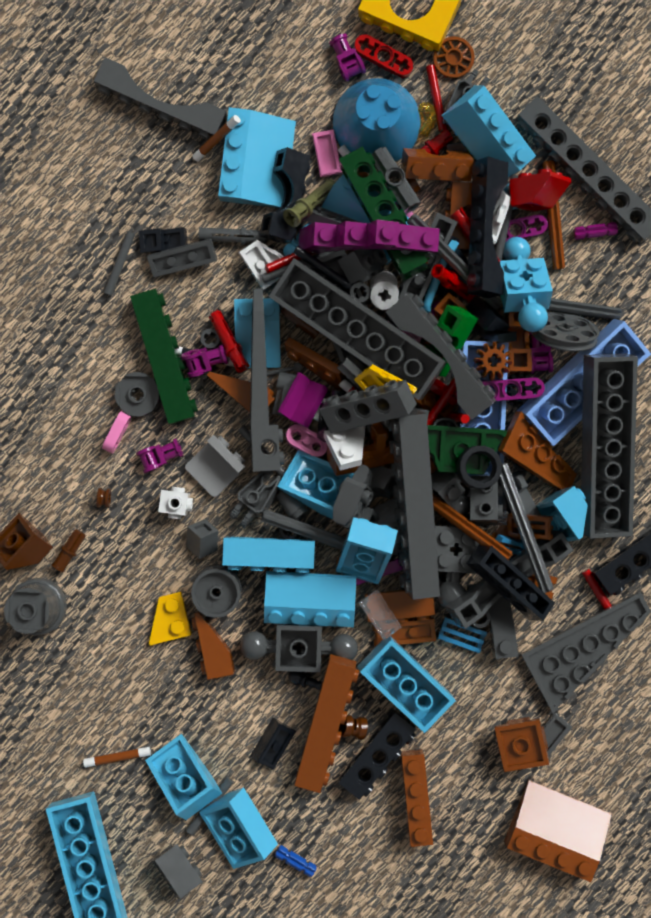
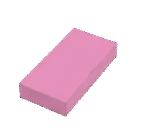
M334 129L312 133L320 178L342 174L339 167V154Z

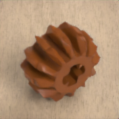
M492 342L490 349L489 345L485 343L483 345L484 351L480 349L476 351L477 355L481 358L473 359V362L481 364L476 367V370H484L481 374L482 378H485L489 373L490 381L494 380L495 374L499 379H502V371L504 373L510 372V369L505 365L513 364L512 360H506V357L510 356L511 352H502L505 349L504 344L497 349V343ZM492 356L496 357L495 360L498 359V363L494 367L490 366L492 363H488Z

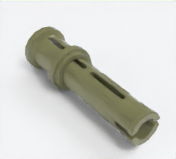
M327 179L306 198L298 199L292 208H287L283 212V217L287 224L291 227H297L303 218L311 216L313 209L327 198L336 182L332 179Z

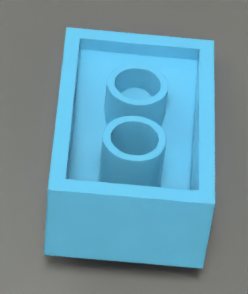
M271 298L263 299L267 368H281L280 304ZM234 299L235 339L237 343L241 344L243 355L250 365L248 368H251L252 299Z
M298 450L277 487L316 512L333 519V506L339 494V487L347 477L352 478L354 473L336 476L329 462Z
M353 517L335 572L355 575L358 579L379 584L391 558L398 530L392 529L387 525L369 522L364 518L358 519Z
M182 734L145 760L175 814L185 820L222 794L213 776Z

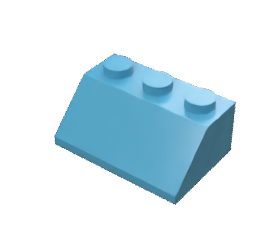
M575 486L555 491L536 505L541 515L553 516V521H551L553 530L563 532L568 541L579 540L583 537L588 505L585 502L586 497L579 488L576 489Z
M244 787L227 793L199 812L233 869L264 860L278 845Z

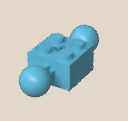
M512 237L505 242L503 258L505 260L499 261L504 271L503 295H500L504 313L519 312L518 320L521 327L529 332H537L543 329L548 321L546 310L550 307L553 293L544 258L528 259L531 252L529 243L524 238Z

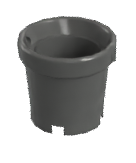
M44 578L28 579L18 584L11 596L6 600L4 607L5 619L16 632L34 636L49 634L57 629L65 619L67 611L66 597L61 588L53 581Z

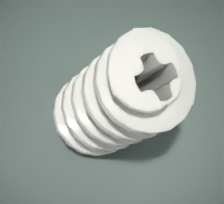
M382 271L370 280V298L377 308L382 310L390 309L399 300L398 282L393 273Z

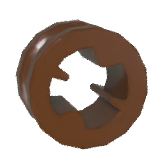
M98 488L97 507L101 508L104 505L105 508H109L111 489L107 488L104 491L102 488Z

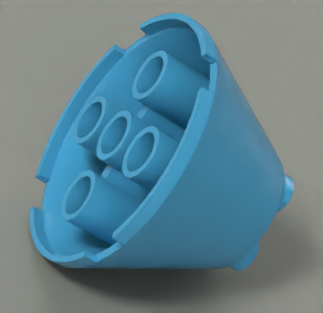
M382 78L366 79L348 88L337 102L333 115V129L340 147L345 145L350 152H353L363 146L366 153L370 152L371 154L380 147H386L394 161L402 159L403 148H413L419 136L421 126L419 108L413 96L401 85Z

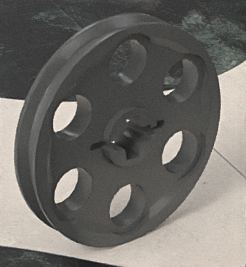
M547 312L548 321L545 327L540 331L531 332L532 336L539 342L565 351L589 350L596 346L599 336V329L594 323L581 316L565 312Z

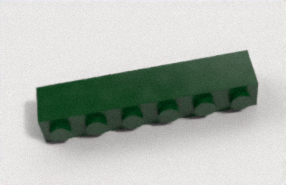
M155 288L130 296L168 424L174 425L196 418L195 412H198V407L195 399L191 400L188 392L192 390L189 378H184L182 370L186 369L182 357H178L175 350L179 348L176 336H172L169 329L173 327L170 315H165L163 309L164 306H167L163 293L159 294Z

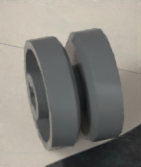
M214 564L207 566L200 571L193 582L191 590L193 604L205 616L218 618L228 615L239 604L242 592L241 579L236 571L228 570L226 565ZM218 588L221 592L217 594V592L213 593L212 590Z

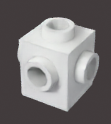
M172 487L171 491L161 490L158 512L168 513V518L181 519L182 515L186 516L188 511H192L193 498H190V493H185V488ZM175 499H178V500H179V506H178V507H176V506L174 505V500H175Z

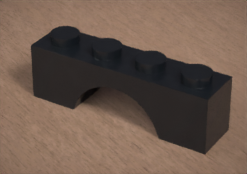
M288 147L277 151L273 173L282 183L284 198L277 211L263 215L259 233L260 237L281 244L292 242L294 239L296 227H291L287 224L283 217V212L287 208H292L305 192L306 187L304 183L310 169V155Z

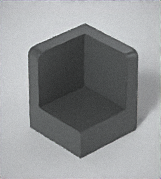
M206 519L187 526L186 547L199 559L216 552L219 530Z

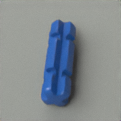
M282 845L277 848L275 852L276 858L281 861L285 860L286 864L300 872L301 870L304 871L303 874L309 877L314 875L317 867L310 861L307 863L306 859L292 851L288 852V849Z

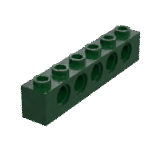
M362 146L339 158V167L370 222L385 220L407 225L408 219L403 209L399 210L395 204L397 199L393 191H388L385 187V177L381 171H376L374 167L376 163L370 152L366 153ZM361 172H367L369 173V176L361 178L358 176V174ZM374 190L380 192L376 197L370 196L369 193ZM384 209H387L391 212L388 216H382L379 214V212ZM386 250L403 281L428 269V260L430 258L427 252L413 251L411 254L405 255L401 250Z

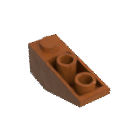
M196 611L194 613L195 617H192V625L194 631L198 630L199 639H196L198 653L202 652L204 661L200 662L202 674L207 675V680L234 675L235 668L231 649L204 614Z

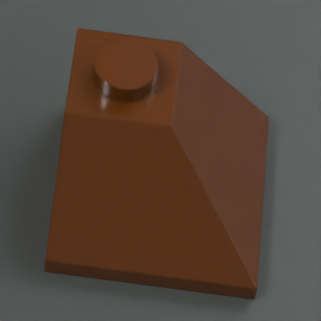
M20 513L0 533V563L6 570L38 564L53 548L47 538Z

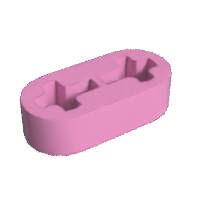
M122 411L118 414L103 443V450L111 454L115 452L131 421L130 415Z

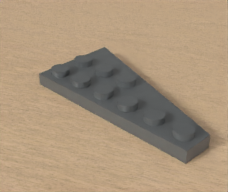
M641 592L625 598L521 653L553 714L573 694L576 688L582 682L584 683L608 658L607 656L622 643L631 631L633 632L651 613Z

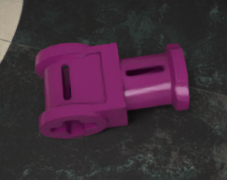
M346 33L337 35L329 41V44L337 54L336 62L344 81L348 82L349 78L359 73L365 74L366 69L355 48L351 49Z
M529 332L532 346L530 348L532 349V371L530 374H534L536 371L552 373L553 356L551 347H547V345L536 340L531 332Z
M223 344L213 350L207 351V348L193 349L181 355L189 370L187 372L188 377H196L211 371L213 365L229 363Z
M177 438L166 445L161 446L158 444L136 452V455L140 457L143 464L144 474L168 464L167 461L170 459L184 456Z

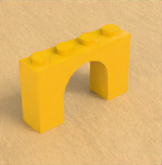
M362 0L358 8V14L361 21L368 25H378L386 33L392 34L394 32L401 35V38L407 42L415 41L428 51L436 50L439 52L461 5V0H435L430 11L417 20H406L397 16L391 9V0Z

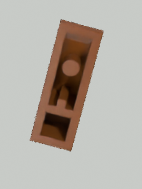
M209 371L207 376L250 413L251 382ZM267 387L269 408L275 401V398L272 397L275 393Z

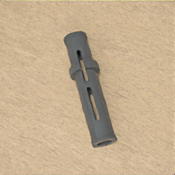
M199 227V241L211 238L212 241L237 242L245 245V243H253L256 240L265 244L266 238L259 236L260 230H246V227L241 229ZM211 234H230L231 236H211ZM234 235H253L254 237H234Z

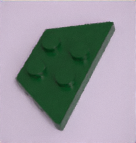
M427 425L429 453L437 472L457 473L456 463L460 454L472 446H487L497 452L498 446L507 434V430ZM483 454L472 455L466 463L467 473L484 474L489 466L490 459Z

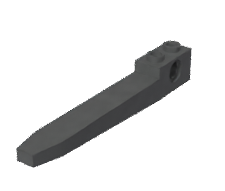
M263 288L253 289L250 443L253 472L280 470V465H284V453L279 451V442H283V431L278 429L277 424H269ZM266 441H270L273 444V450L268 454L261 451V445Z

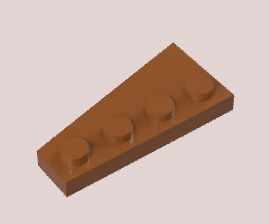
M516 411L498 451L556 490L571 487L577 474L560 455H557L551 449L550 443L542 439L537 433L538 430L535 426L527 422L526 416L521 411Z

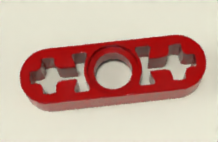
M366 34L358 36L355 40V50L360 57L395 76L398 75L401 78H406L411 75L413 61L410 57ZM366 41L368 42V47L373 50L374 46H377L374 56H371L372 50L365 48L364 51L361 50L359 43L364 44ZM379 52H388L390 59L386 62L380 61L377 57ZM395 56L397 57L396 63H394L393 67H391L390 65L392 64L393 58ZM407 63L408 70L400 71L398 64Z

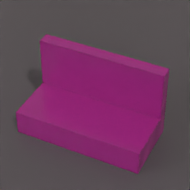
M298 372L278 412L290 421L308 428L328 388L311 381L305 375Z

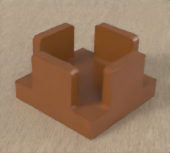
M530 717L508 720L507 724L495 726L504 772L549 765L548 744L540 718L530 720Z

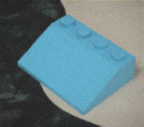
M229 107L227 121L234 115H237L241 122L225 136L218 193L219 199L223 202L279 208L283 202L284 190L280 179L273 173V167L278 150L286 147L293 149L296 121L253 110Z

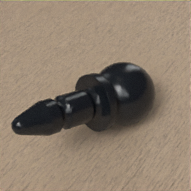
M289 672L288 679L295 686L301 685L303 688H306L308 685L317 690H320L322 686L321 681L310 678V673Z

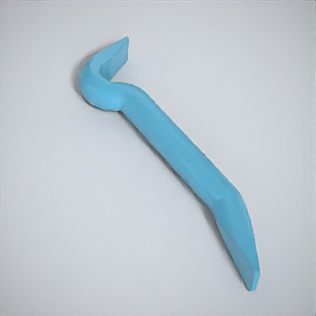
M451 240L448 246L455 252L459 242ZM441 257L439 264L446 268L448 263ZM432 277L423 300L424 306L422 307L427 313H431V305L440 281Z

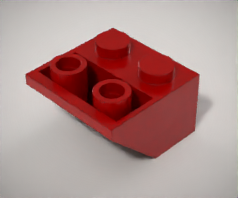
M552 169L538 170V174L533 175L531 173L518 174V178L510 179L511 206L530 212L552 209L570 185L571 178L563 176L561 172H552Z

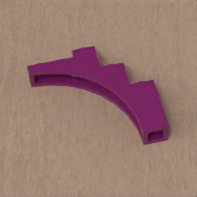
M375 220L370 223L344 221L337 225L314 222L300 229L299 246L308 253L316 254L356 249L436 253L438 252L440 229L405 225L385 220Z

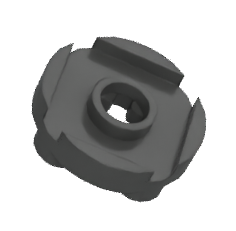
M129 373L119 381L115 388L116 403L122 411L130 416L142 417L148 415L156 409L160 400L156 381L145 373ZM137 388L140 389V392L144 393L139 401L132 397V393L136 392Z

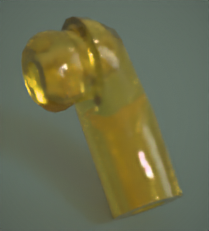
M422 102L418 107V111L423 115L424 122L419 129V133L428 137L437 121L434 106L429 102Z

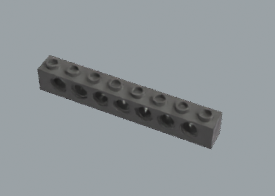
M536 96L518 114L516 118L518 128L524 133L528 132L533 137L532 141L540 149L544 148L549 153L548 157L550 160H553L555 164L559 163L564 168L565 175L571 178V180L575 179L580 184L581 191L586 195H591L596 200L595 204L602 211L606 210L611 215V220L616 222L617 226H622L627 231V236L633 242L642 243L651 234V208ZM535 122H543L545 129H538ZM551 137H558L561 141V144H553L551 142ZM573 152L577 159L575 161L569 160L566 153ZM582 168H589L592 171V176L584 175ZM598 183H604L608 191H600ZM614 199H620L623 202V208L615 206ZM630 214H635L639 218V223L631 222Z

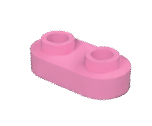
M299 424L288 428L286 441L291 447L318 458L325 455L327 443L318 439L317 433ZM299 434L301 439L294 440L293 435ZM314 444L319 445L320 450L315 451L313 450L312 446Z

